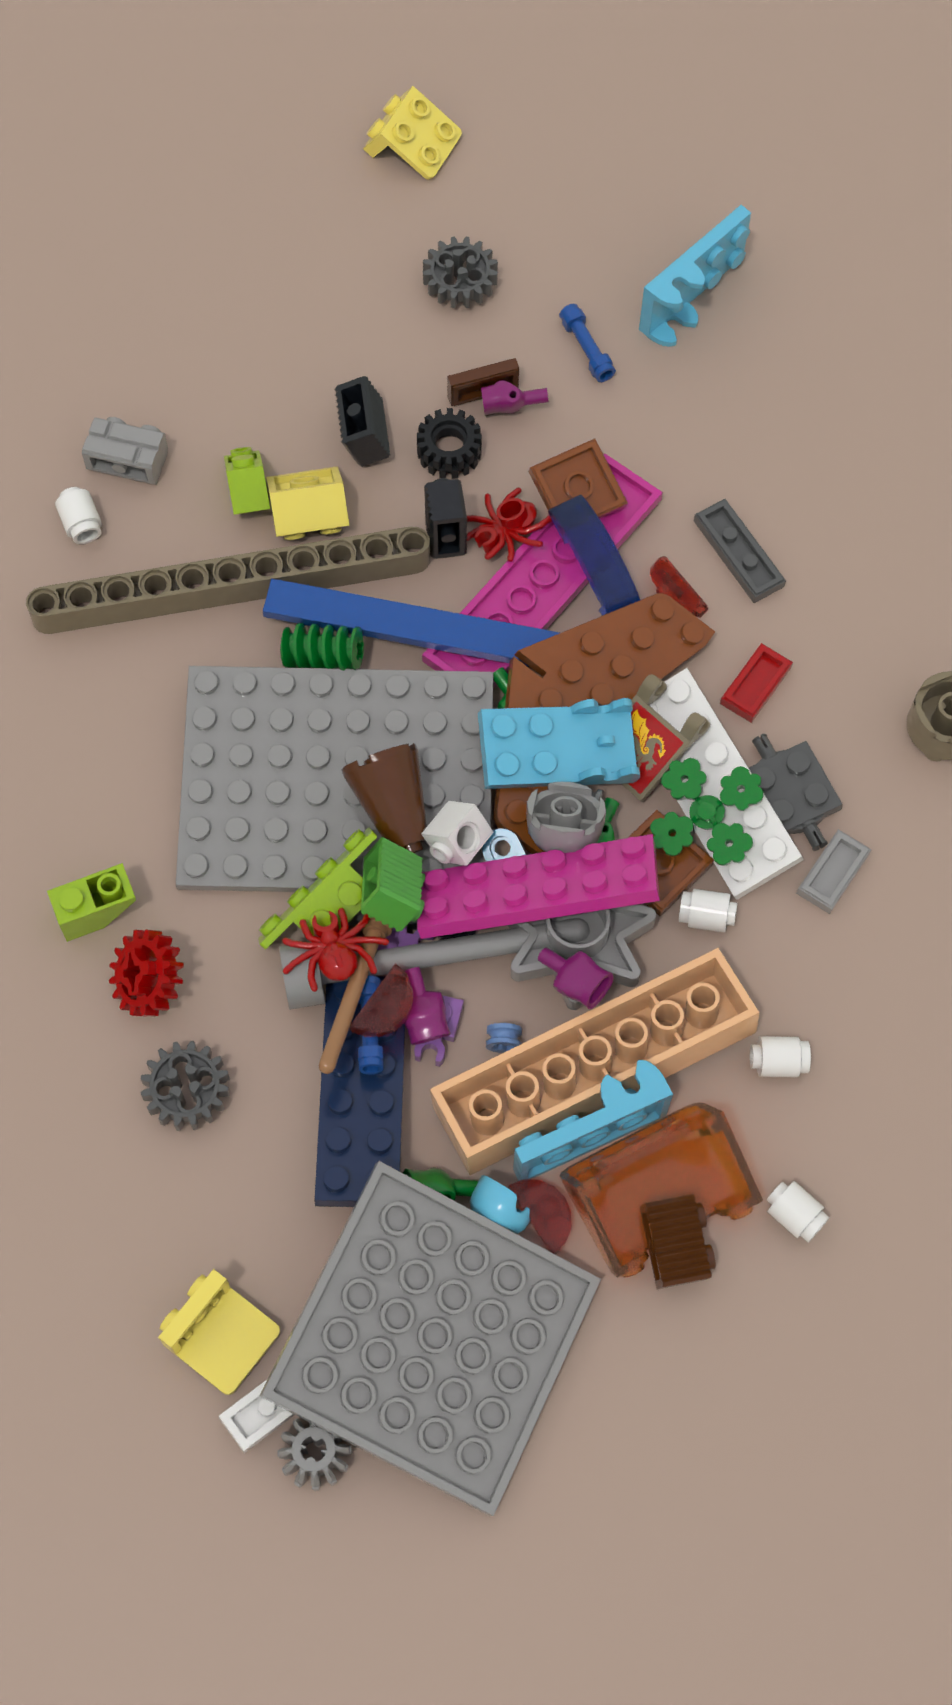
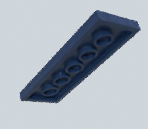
M376 976L381 979L382 1002L378 1004L379 1046L383 1047V1071L378 1074H363L359 1071L358 1048L362 1046L361 1004L358 1003L334 1071L330 1074L321 1072L315 1206L354 1207L378 1161L400 1172L405 1024L401 1018L398 1005L406 999V977ZM348 981L326 984L323 1051Z

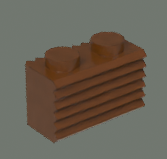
M694 1194L648 1202L641 1205L640 1212L657 1290L712 1278L711 1270L716 1267L715 1255L712 1246L704 1244L701 1228H705L707 1225L706 1214L702 1203L695 1202Z

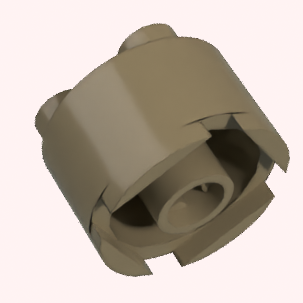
M952 671L937 673L925 680L918 690L907 715V730L912 742L931 761L952 760Z

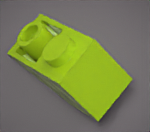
M251 447L231 450V455L224 456L234 515L270 509L259 450L252 451Z
M123 863L47 891L58 924L67 942L105 928L136 901Z

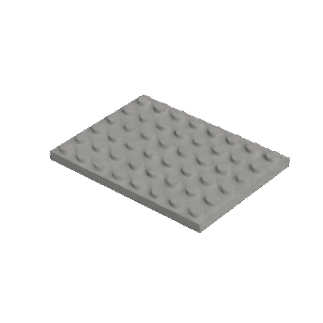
M189 666L176 870L177 890L295 892L302 885L308 889L318 879L315 875L317 869L330 857L336 860L346 850L343 847L344 842L356 830L360 829L364 832L370 827L376 833L377 838L350 864L363 877L364 856L378 842L381 835L346 782L341 769L356 760L359 766H362L364 761L369 759V755L403 744H409L410 746L415 743L418 749L427 826L448 801L475 804L489 826H491V789H485L478 712L481 709H493V672L356 669V671L354 669H345L343 671L327 668ZM427 841L422 842L423 850L414 853L423 858L422 872L462 866L439 862L430 853V846ZM482 847L469 864L486 862L482 853Z

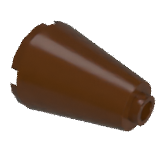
M413 743L410 746L409 744H403L371 754L362 766H359L357 760L344 766L341 771L346 782L381 837L413 853L423 850L422 842L426 840L421 833L426 829L427 823L419 754L416 744Z

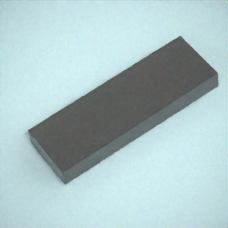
M726 499L694 515V522L753 603L785 587V578Z

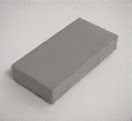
M838 829L799 886L796 894L830 914L872 849Z

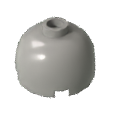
M553 782L548 784V790L537 794L538 789L531 793L527 800L526 808L527 827L529 835L538 848L545 852L560 850L563 853L580 850L588 844L598 842L605 824L606 808L601 796L600 802L592 796L591 788L574 782Z

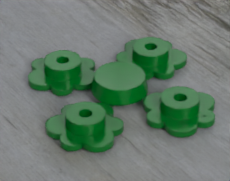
M688 758L683 763L678 760L672 761L669 765L670 771L665 772L661 778L663 787L671 790V796L676 800L682 799L685 796L687 799H695V801L691 804L689 810L690 818L686 816L678 817L675 812H668L664 819L657 818L651 823L650 830L654 835L655 848H663L664 852L669 856L679 855L683 847H689L693 843V837L690 833L693 831L694 823L701 829H712L713 838L707 841V848L713 852L714 861L718 865L724 866L731 861L734 863L743 862L745 859L744 852H748L753 846L752 837L747 833H743V827L739 823H734L730 827L725 823H721L725 813L723 804L726 806L735 805L738 810L745 811L748 809L749 804L755 805L760 803L763 799V790L759 787L761 785V777L758 774L750 775L747 768L739 766L732 770L731 776H724L721 779L720 783L723 790L720 793V800L711 795L699 797L702 793L701 785L707 781L706 774L700 771L699 761L694 758ZM671 833H676L675 836H670ZM728 843H732V844H733V845L730 846V847H727V846H726Z

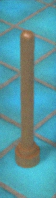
M375 917L370 918L367 925L363 928V934L365 936L386 938L392 933L393 928H389L388 924L382 925V921H375ZM362 944L361 947L374 960L379 944ZM359 954L357 956V968L350 976L319 1062V1070L324 1074L332 1073L336 1067L370 971L367 962Z

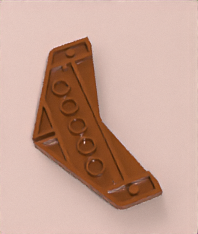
M662 593L654 594L518 650L514 654L517 658L513 656L509 664L505 708L570 707L587 699H595L598 701V706H602L621 698L632 700L648 675L653 674L663 679L704 648L715 631L670 596ZM548 786L496 788L494 807L496 826L514 831L520 837L525 849L531 854L545 852L537 847L528 833L526 808L527 800L531 793L538 789L537 794L542 791L548 790Z

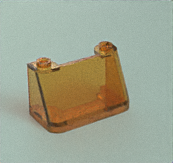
M702 1102L685 1106L572 1164L560 1173V1178L609 1270L617 1278L620 1276L624 1278L631 1277L641 1272L645 1268L644 1262L649 1258L640 1206L644 1203L694 1194L695 1202H701L704 1207L706 1219L718 1214L724 1217L729 1216L731 1220H737L749 1215L753 1211L752 1206L763 1201L724 1112Z

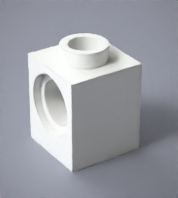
M448 801L421 834L430 846V853L439 862L467 866L494 832L475 804Z

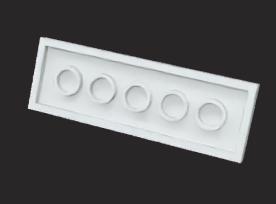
M686 668L665 681L667 685L666 691L650 706L679 732L688 717L694 712L704 716L711 725L708 731L696 740L678 761L683 763L688 758L698 760L701 766L700 771H703L707 776L706 783L701 785L702 793L699 797L711 795L720 800V793L723 790L720 783L721 779L724 776H731L732 770L736 767L742 766L748 770L749 768L691 673ZM764 793L760 803L755 805L749 804L748 809L745 811L738 810L735 805L726 806L723 804L725 813L721 823H725L729 827L734 823L741 824L743 833L749 834L753 840L752 848L748 852H744L745 859L743 862L734 863L731 861L729 864L722 866L714 861L736 900L804 860ZM684 796L677 801L686 817L690 818L689 810L695 799L690 800ZM693 823L695 832L710 857L713 858V852L707 848V841L713 838L712 829L704 830ZM728 843L726 846H727V847H730V846H732L733 844H732V843Z

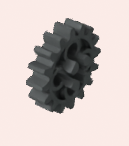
M455 236L451 237V244L449 245L439 241L438 251L429 249L428 259L423 260V284L428 285L429 296L438 293V303L442 304L446 300H450L451 308H455L458 302H463L465 308H469L470 300L473 299L479 304L483 303V294L491 296L493 294V285H497L498 262L492 259L493 251L491 249L482 251L483 242L481 241L471 245L469 237H465L463 243H458ZM454 276L457 277V282H456L455 284H454Z
M195 1041L189 1042L187 1050H181L179 1043L173 1042V1052L170 1054L160 1048L158 1053L161 1060L158 1063L148 1060L146 1063L152 1073L141 1075L142 1084L150 1087L141 1091L144 1101H152L147 1106L150 1115L152 1116L160 1112L158 1119L163 1126L172 1119L177 1131H181L184 1122H190L193 1130H197L198 1119L202 1117L208 1123L213 1122L210 1113L212 1109L222 1112L224 1110V1105L219 1097L230 1096L229 1087L222 1084L230 1080L228 1071L220 1070L224 1065L222 1058L217 1056L211 1059L212 1051L209 1046H205L200 1052H197ZM180 1062L187 1063L185 1071L190 1081L189 1089L194 1102L197 1103L191 1110L184 1109L186 1100L181 1090L182 1082L177 1069H175V1066ZM203 1076H210L212 1081L210 1084L202 1086L200 1083L202 1081L201 1078ZM170 1086V1094L166 1096L159 1095V1090L162 1087Z

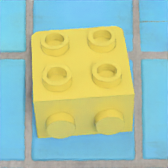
M412 86L402 96L398 97L395 94L383 108L386 115L383 120L378 118L368 130L367 135L370 139L363 150L374 158L389 146L419 174L429 180L437 174L461 137L462 132L451 119Z
M213 1269L207 1277L203 1274L192 1284L187 1293L190 1298L180 1311L175 1308L165 1317L160 1325V1330L163 1332L158 1338L168 1350L225 1395H231L238 1389L279 1337L280 1328L273 1320L234 1291L227 1279Z

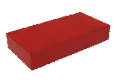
M761 643L721 697L720 704L752 723L790 671L793 662Z

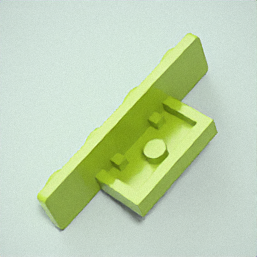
M370 827L364 832L360 829L356 830L344 842L343 847L346 850L336 860L330 857L317 869L315 875L318 879L308 889L304 885L298 888L287 900L290 907L280 917L275 913L264 922L259 929L262 933L258 939L259 944L264 949H267L293 922L301 929L299 925L301 919L306 920L314 936L312 927L314 915L317 918L318 925L328 926L331 924L329 911L337 916L340 930L341 922L338 915L340 908L345 910L349 922L361 910L363 877L350 864L377 838L376 833Z

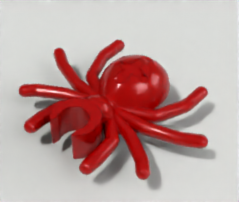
M519 487L509 493L500 503L496 511L497 515L491 504V495L489 493L485 494V506L491 519L476 515L467 516V522L483 523L467 533V541L475 538L478 547H483L486 553L484 556L486 560L494 557L505 546L506 540L508 548L507 560L512 562L515 555L512 538L529 546H543L542 541L531 540L520 535H527L542 529L553 520V517L549 515L539 523L534 524L537 518L536 507L531 502L515 498L522 492V489Z
M343 908L338 910L341 922L340 930L337 916L333 912L329 911L331 924L324 927L317 924V918L314 915L312 919L314 936L306 920L301 919L299 925L309 942L283 938L282 943L289 947L307 949L308 951L292 960L283 969V973L289 974L297 965L312 957L309 961L307 979L311 990L316 992L318 990L315 980L316 963L318 962L322 974L328 979L343 981L348 979L357 968L358 960L354 952L356 951L367 962L370 972L376 974L377 968L373 958L357 944L388 945L389 940L376 936L353 937L369 922L368 914H365L363 919L350 931H348L347 914Z

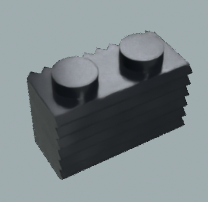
M366 376L337 385L334 390L338 404L336 407L339 410L337 413L341 427L340 432L342 433L340 435L342 438L341 443L357 464L362 467L388 458L390 456L383 399L380 397V393H377V389H374V385H371V381Z
M440 478L433 482H428L424 486L425 525L430 538V556L434 559L463 556L467 553V515L461 480Z

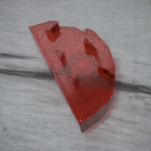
M666 556L659 557L650 567L649 573L657 587L656 593L670 596L696 617L701 618L709 609L708 605Z
M396 963L351 1023V1032L364 1037H381L396 1031L407 1021L413 1008V989L407 973Z
M523 1179L508 1185V1189L517 1195V1203L523 1211L526 1207L530 1208L529 1218L531 1225L547 1249L556 1255L565 1246L571 1231V1210L566 1198L553 1185L541 1180Z

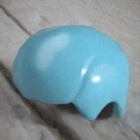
M481 1176L470 1199L471 1210L516 1234L525 1230L530 1222V1208L526 1207L523 1211L517 1209V1195L491 1177Z

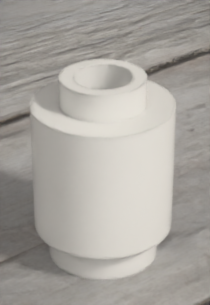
M70 487L62 491L60 497L55 502V506L67 536L72 538L76 544H87L96 540L101 535L100 527L102 522L90 492L78 487Z
M694 888L693 892L683 891L679 922L688 923L689 928L725 933L727 925H735L738 903L730 902L731 894Z
M759 1036L757 1044H751L750 1067L751 1069H757L759 1077H799L800 1073H809L811 1050L809 1041H800L799 1037Z
M795 1181L789 1186L781 1182L767 1198V1201L772 1205L767 1212L797 1239L801 1236L808 1243L830 1218L823 1212L825 1207Z

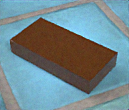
M516 358L447 376V397L450 405L457 406L482 399L481 388L494 385L500 380H505L519 388V365Z

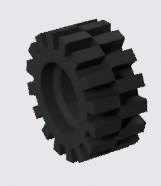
M447 408V414L442 415L441 409L436 410L434 419L428 414L425 417V424L421 422L417 432V455L422 467L426 468L428 466V473L433 476L438 470L439 478H446V473H451L452 479L458 478V471H461L465 476L469 474V466L473 469L476 468L478 460L481 458L482 434L479 424H475V418L469 415L465 419V411L460 409L458 414L454 415L453 408ZM453 436L462 440L463 446L454 451H444L439 449L435 443L442 437Z

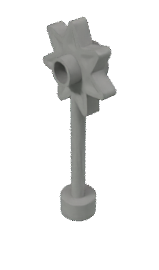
M630 905L507 925L511 929L377 950L374 957L377 973L372 974L369 971L368 976L403 972L414 967H420L421 969L517 953L511 963V978L520 982L553 974L556 977L557 973L538 961L539 953L543 948L547 947L566 960L576 952L582 951L591 957L599 967L613 974V982L634 987L639 982L641 971L627 944L654 927L656 912L650 907ZM287 945L280 946L282 971L292 960L308 950L293 948ZM312 957L297 965L289 974L283 973L289 1009L325 1004L323 984L341 981L330 980L324 976L317 962L315 980L318 990L313 992L307 979L309 961ZM562 995L569 1009L577 1010L581 1007L582 1004L579 1001Z

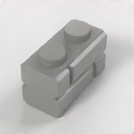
M95 417L89 430V436H87L82 448L86 469L157 485L161 468L168 454L165 433H162L158 428L151 425H143L141 428L127 425L123 420L116 417H109L107 420Z

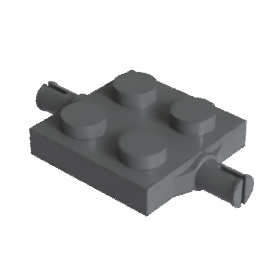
M761 734L760 738L759 736L755 737L752 743L762 759L757 764L749 767L750 772L761 777L760 788L763 790L764 795L788 834L804 832L813 851L819 850V846L822 849L828 842L817 825L825 817L842 810L843 804L807 741H804L787 750L776 752L767 734Z

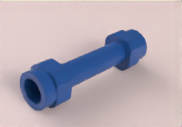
M577 304L565 306L560 311L559 317L565 330L569 333H574L588 357L589 371L598 382L609 380L614 376L616 370L609 355L601 353L586 328L585 314Z
M376 976L367 977L358 1002L361 1004L362 1046L358 1048L359 1071L363 1074H378L383 1071V1047L379 1046L378 1004L382 1002L381 979Z

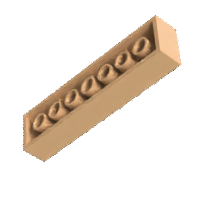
M717 948L431 1088L433 1108L469 1175H472L514 1154L515 1148L520 1147L519 1141L526 1136L536 1132H541L542 1136L557 1130L556 1125L567 1117L578 1115L579 1118H583L604 1108L600 1087L603 1078L607 1074L620 1081L624 1089L630 1088L638 1092L640 1087L635 1079L638 1060H646L652 1063L666 1078L757 1032L759 1011L725 957Z

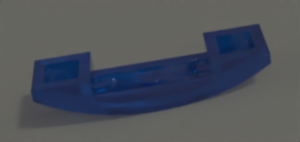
M579 495L549 509L548 513L564 544L569 543L602 606L599 609L601 616L640 601L639 594L619 551L586 499Z

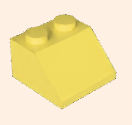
M338 466L266 477L276 537L284 536L286 540H294L305 537V532L320 530L321 534H333L340 532L343 526H349L344 485Z

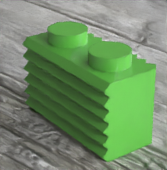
M381 837L364 856L361 899L362 915L368 914L369 918L375 917V921H382V925L388 924L389 928H395L396 932L402 931L410 921H416L424 908V900L421 899V887L425 880V874L422 873L423 868H421L423 858Z

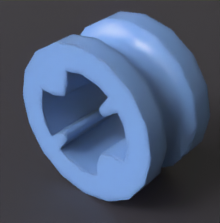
M494 1023L487 1026L486 1034L491 1037L486 1041V1048L488 1050L504 1053L522 1044L518 1040V1037L522 1035V1028L520 1026L510 1023Z

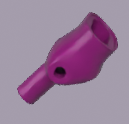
M500 380L494 385L481 388L485 416L493 413L512 414L526 405L549 402L547 388L521 391L518 387L505 380Z
M547 947L543 948L538 955L539 962L557 973L553 987L562 995L579 1001L588 1009H593L599 1004L613 983V974L599 967L591 957L582 951L576 952L567 960Z
M420 967L405 970L404 973L411 996L400 1002L398 1006L401 1018L408 1030L410 1045H418L451 1035L446 1020V1006L442 993L439 991H426Z

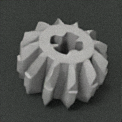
M297 1418L293 1421V1425L298 1434L294 1436L289 1432H283L281 1435L282 1440L292 1445V1447L281 1448L277 1451L280 1459H293L282 1468L284 1475L288 1476L299 1470L294 1482L299 1488L305 1484L308 1476H311V1486L314 1491L320 1490V1476L323 1475L326 1476L331 1486L335 1485L337 1480L331 1470L334 1467L341 1472H347L348 1464L337 1458V1456L350 1455L352 1453L351 1446L346 1444L336 1445L343 1439L330 1434L310 1422V1427L304 1429L302 1422ZM312 1442L317 1447L326 1446V1450H321L323 1458L318 1462L313 1457H309L306 1460L303 1458V1454H308L306 1446Z

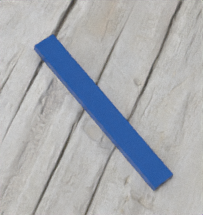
M272 578L263 607V617L292 623L299 622L308 626L314 623L318 624L319 628H324L328 624L333 626L334 631H338L339 627L343 625L347 627L350 634H352L353 628L357 626L361 627L363 636L509 664L513 656L517 658L514 654L518 650L560 633Z

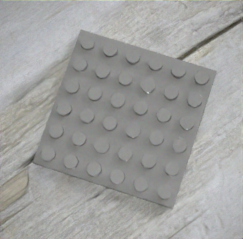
M378 1161L259 1396L489 1516H494L601 1279Z

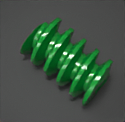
M298 622L294 633H292L290 627H286L283 630L280 645L282 664L285 668H327L343 671L345 669H354L356 671V669H360L364 657L362 629L355 626L351 637H349L348 629L343 625L339 627L336 636L333 626L328 624L324 627L322 635L319 625L314 623L310 626L308 634L304 623Z

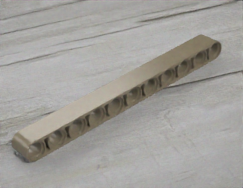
M404 527L43 586L29 593L26 598V606L34 627L41 633L54 634L266 599L271 578L327 589L423 572L428 568L430 563V538L428 533L422 528ZM411 548L420 549L417 552H409L407 550ZM375 554L384 555V556L381 557V558H372V557H371L372 555H375ZM338 560L348 561V562H346V563H344V564H336V563H334V562H336V561H338ZM302 566H309V567H311V568L308 569V570H299V569H298L299 567H302ZM265 572L274 573L271 576H262V574ZM229 578H237L234 582H224ZM192 584H200L199 587L194 589L187 588ZM156 590H164L162 593L157 595L151 594L153 591ZM119 596H127L125 599L120 601L114 600ZM82 602H90L86 606L77 607ZM53 608L49 612L40 613L43 609Z

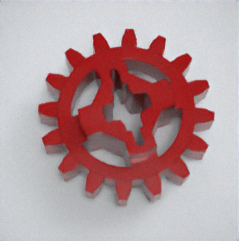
M134 930L133 937H123L124 948H115L114 952L118 960L117 962H111L109 965L111 969L115 970V976L109 979V984H116L117 989L112 994L113 999H122L119 1007L121 1010L130 1011L132 1016L156 1017L159 1015V1010L168 1011L170 1009L168 999L178 998L174 987L175 984H183V979L177 976V971L184 967V963L176 962L175 957L179 954L180 949L179 947H171L173 939L171 936H164L162 931Z

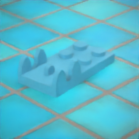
M740 205L644 287L639 331L659 345L672 347L676 345L677 339L674 330L667 324L668 321L675 320L682 326L697 327L698 314L690 302L705 289L715 287L726 271L730 268H737L745 258L746 239L750 234L751 212Z
M621 698L602 706H598V701L595 699H587L570 707L481 709L478 712L485 789L546 787L549 783L574 782L581 785L636 782L640 778V768L636 764L631 711L633 710L632 700Z
M638 1060L635 1079L640 1087L638 1092L630 1088L624 1089L620 1081L607 1074L603 1078L600 1087L604 1108L583 1118H579L578 1115L567 1117L556 1125L557 1130L542 1136L541 1132H536L520 1140L518 1143L520 1147L515 1148L513 1163V1171L519 1183L522 1184L666 1117L673 1093L660 1070L646 1060Z

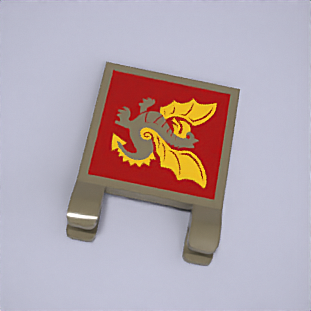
M653 674L645 678L637 694L632 699L633 710L631 711L636 764L640 768V778L634 783L622 784L641 802H644L661 782L663 774L670 771V763L679 760L689 747L708 731L711 725L704 716L694 712L688 717L679 732L657 713L650 704L666 691L667 685Z

